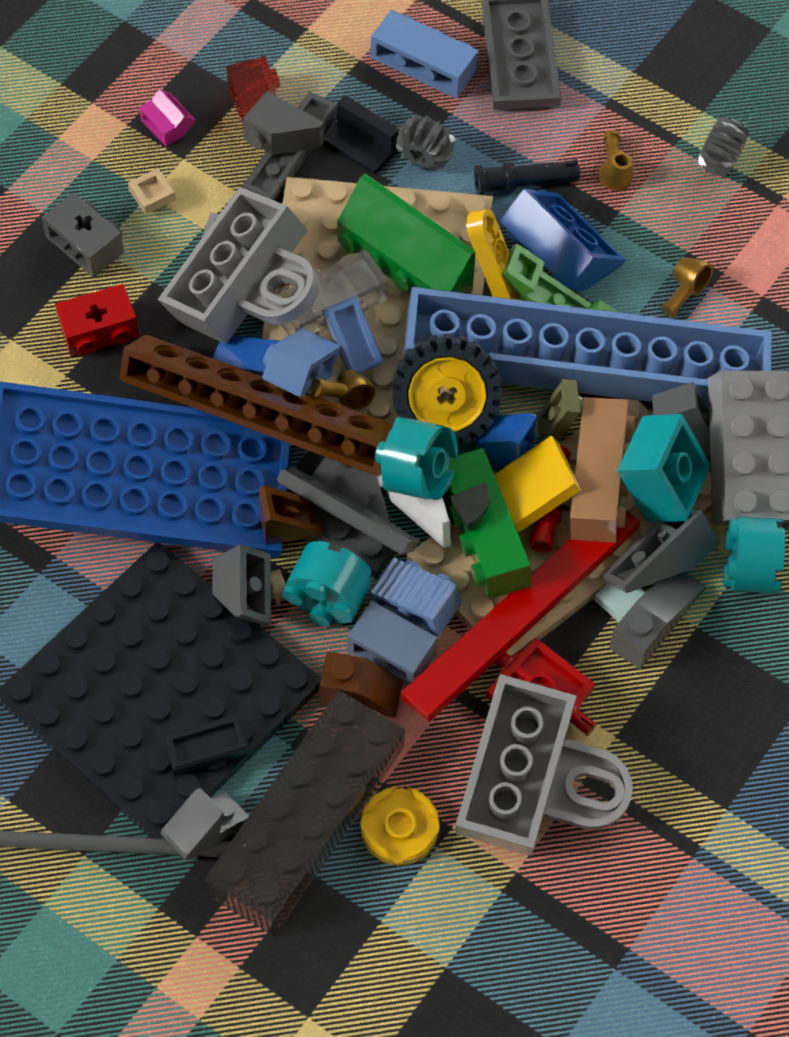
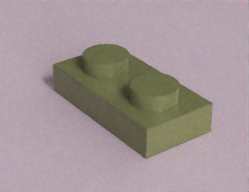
M562 379L538 413L537 424L540 443L551 435L559 443L561 438L567 434L575 419L581 415L583 399L578 395L577 380Z

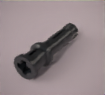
M577 159L525 166H515L510 162H505L500 167L483 168L481 165H477L474 167L475 190L477 195H485V192L505 190L506 193H513L517 187L577 182L580 180V166Z

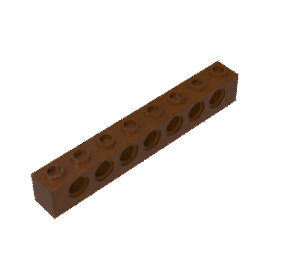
M147 334L124 347L120 381L378 477L381 475V464L376 462L375 453L378 444L386 441L393 427L392 423L326 399L314 397L309 393L298 397L262 379L260 375Z

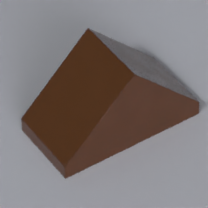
M266 485L259 488V515L265 545L313 538L323 534L316 504L300 495Z

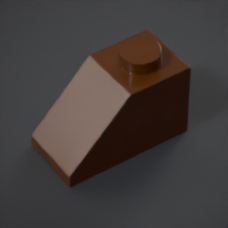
M327 651L319 686L320 705L396 718L403 680L365 657Z

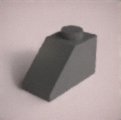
M268 91L243 118L244 139L254 148L263 149L271 155L316 149L324 144V122Z
M691 382L652 395L653 411L649 412V416L682 414L704 454L710 456L709 411L695 383Z
M239 544L212 559V594L235 617L265 626L271 624L270 553Z

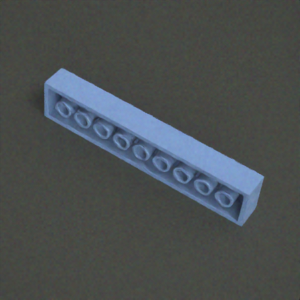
M412 287L403 357L409 348L413 349L415 347V343L420 340L427 341L429 336L437 335V337H444V334H453V337L459 338V335L468 338V341H476L484 351H488L497 365L502 384L555 390L562 379L577 380L578 393L653 402L652 395L694 382L707 409H709L708 377L721 370L771 371V331Z

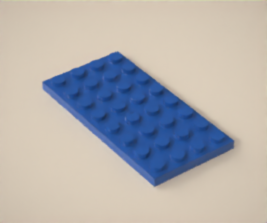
M0 381V522L228 551L242 544L268 552L270 557L279 558L282 552V543L265 545L259 515V488L266 485L286 491V487L278 483L277 478L282 468H288L290 443L192 407Z

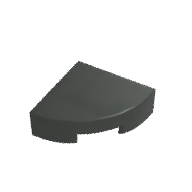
M486 482L451 496L452 505L468 532L481 524L488 510L490 497Z

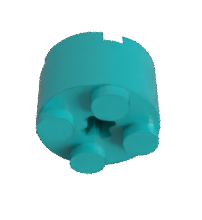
M397 417L386 441L378 444L375 453L376 462L381 464L384 490L426 500L440 499L449 488L453 479L454 471L448 469L450 458L457 459L458 446L456 435L451 428L444 427L443 425Z
M736 516V519L729 520V528L725 529L724 550L731 552L730 556H728L727 565H724L723 587H731L733 592L779 594L782 581H775L776 571L779 572L784 569L785 528H781L784 522L783 519Z
M314 541L305 546L285 585L282 596L289 603L298 605L301 609L308 612L309 619L319 626L328 627L331 622L350 623L354 620L373 580L370 579L372 571L368 564L353 552L342 547L338 553L328 549L330 543Z

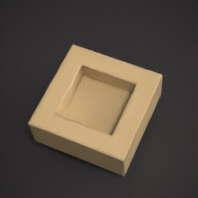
M159 168L128 182L130 193L145 215L176 200L175 191Z

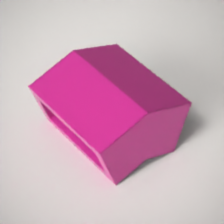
M161 89L157 91L150 101L139 107L141 121L166 147L183 137L196 121L171 93Z

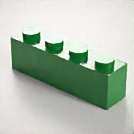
M484 448L457 455V459L450 458L448 470L454 471V475L449 488L442 496L443 498L449 497L452 503L451 496L483 482H486L489 489L490 503L483 521L469 532L453 505L448 506L453 526H460L463 534L459 535L465 557L472 555L475 563L471 565V571L476 586L483 585L488 599L532 587L529 560Z

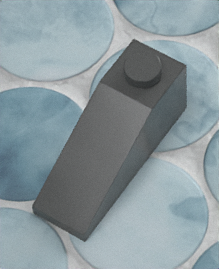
M692 508L687 521L656 522L601 577L608 584L629 593L695 568L719 544V541L703 512Z
M686 572L658 581L635 602L616 625L609 648L641 670L704 592L706 586Z

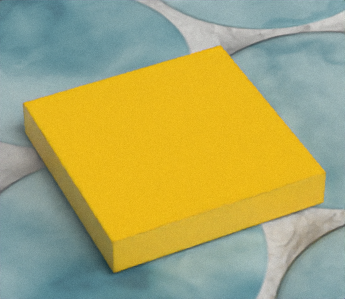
M552 435L494 474L518 532H521L581 491L558 441Z

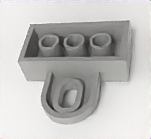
M239 187L158 298V301L180 323L224 344H227L248 314L274 325L292 322L308 311L315 302L320 289V278L317 271L305 258L292 253L308 230L287 205ZM288 282L297 286L298 289L293 296L282 298L274 294L277 286Z
M721 370L708 377L713 525H729L730 519H736V516L781 518L784 521L783 524L789 523V371Z
M500 674L455 825V834L532 856L543 817L590 830L602 829L617 822L624 815L630 804L633 791L632 779L625 764L614 754L600 748L565 739L576 700L575 695ZM581 776L607 782L613 786L615 797L609 802H600L582 797L574 791L573 782Z

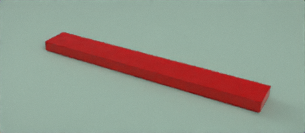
M626 510L625 528L617 529L616 543L571 540V538L531 573L532 587L509 593L400 693L401 700L426 721L430 722L640 529V520Z

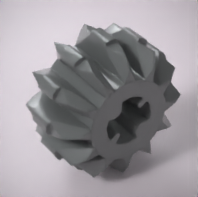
M414 115L413 118H408L398 131L399 135L396 139L397 144L395 147L398 151L402 152L401 157L411 161L412 165L420 166L422 170L428 168L431 171H437L438 168H444L453 155L455 137L450 134L449 128L440 125V121H433L429 116L423 118L420 115Z
M725 116L719 118L700 151L698 157L699 166L713 175L716 174L721 177L729 175L749 136L748 128L733 118L729 119Z

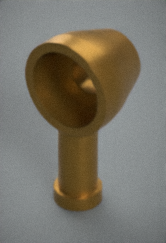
M608 130L603 134L608 158L601 165L598 176L600 182L606 188L622 191L627 189L633 180V162L627 153L620 150V132Z
M682 258L678 261L674 268L673 276L680 284V287L667 302L662 304L661 309L666 315L675 318L678 310L691 294L697 296L703 292L713 274L712 264L693 258Z
M353 369L342 372L337 378V383L316 378L310 386L312 396L339 398L342 406L356 411L369 405L376 394L372 383Z

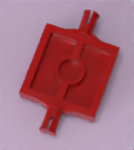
M536 637L523 651L512 657L505 652L494 662L502 668L500 672L502 675L575 695L576 700L570 723L583 732L585 736H589L597 726L596 722L580 711L581 704L594 691L595 683ZM498 678L486 690V697L491 701Z

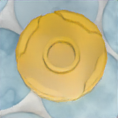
M397 787L386 788L375 794L364 806L360 822L362 841L368 851L384 863L396 866L413 864L425 858L436 845L439 834L438 811L431 800L418 790L408 788V790L403 788L397 789Z

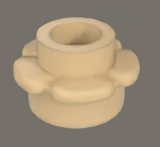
M280 569L271 572V600L275 599L277 605H280L279 601L284 600L282 594L286 585Z

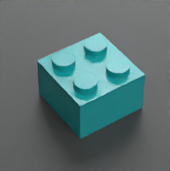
M682 414L650 415L642 417L617 472L647 522L687 521L711 464Z

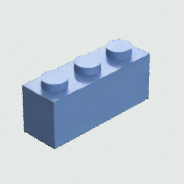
M392 9L371 36L372 59L458 99L477 72V49Z

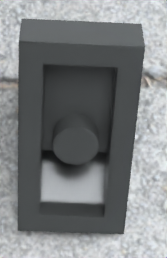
M198 788L163 827L161 835L185 860H188L247 828L250 816L226 791L210 798L201 788Z

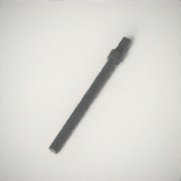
M0 831V847L180 855L165 838ZM221 841L188 860H198V856L230 857L231 842Z

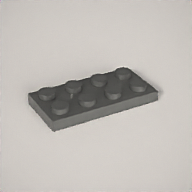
M481 0L493 110L559 107L561 104V93L548 0Z

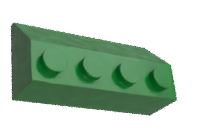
M364 173L337 220V241L341 247L349 253L357 254L366 261L373 271L381 272L392 279L394 284L404 292L411 293L412 287L470 294L473 291L476 256L474 249Z

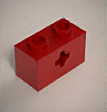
M124 284L55 303L58 323L70 357L80 354H91L97 349L114 344H125L131 339L139 337L137 319Z

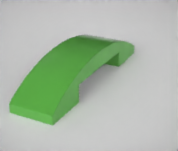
M517 243L512 246L502 275L523 301L618 312L601 300L593 304L589 303L543 272L544 261Z

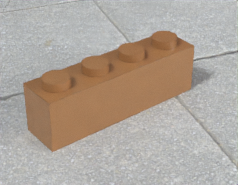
M584 397L575 470V478L581 491L572 496L570 514L571 540L616 543L617 529L625 528L626 505H620L621 497H628V488L620 478L617 470L629 447V444H626V438L633 437L635 415H628V400Z

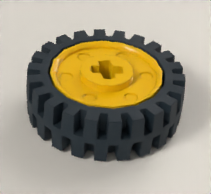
M444 334V337L433 335L429 336L427 341L420 340L415 343V347L413 349L409 348L405 352L403 359L399 361L392 384L393 404L398 417L449 427L456 435L457 446L458 442L462 441L464 444L472 442V437L477 435L479 438L483 435L487 426L491 427L495 421V415L499 413L502 400L501 377L491 355L487 350L484 351L476 341L470 342L467 337L459 335V338L453 337V334ZM444 386L447 389L453 387L454 394L450 395L448 392L441 394L440 387Z

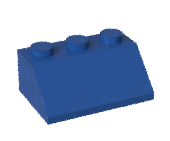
M523 189L500 220L509 230L507 235L511 240L519 245H524L529 252L544 261L543 268H546L554 276L555 280L572 291H586L621 267L626 261L559 193Z

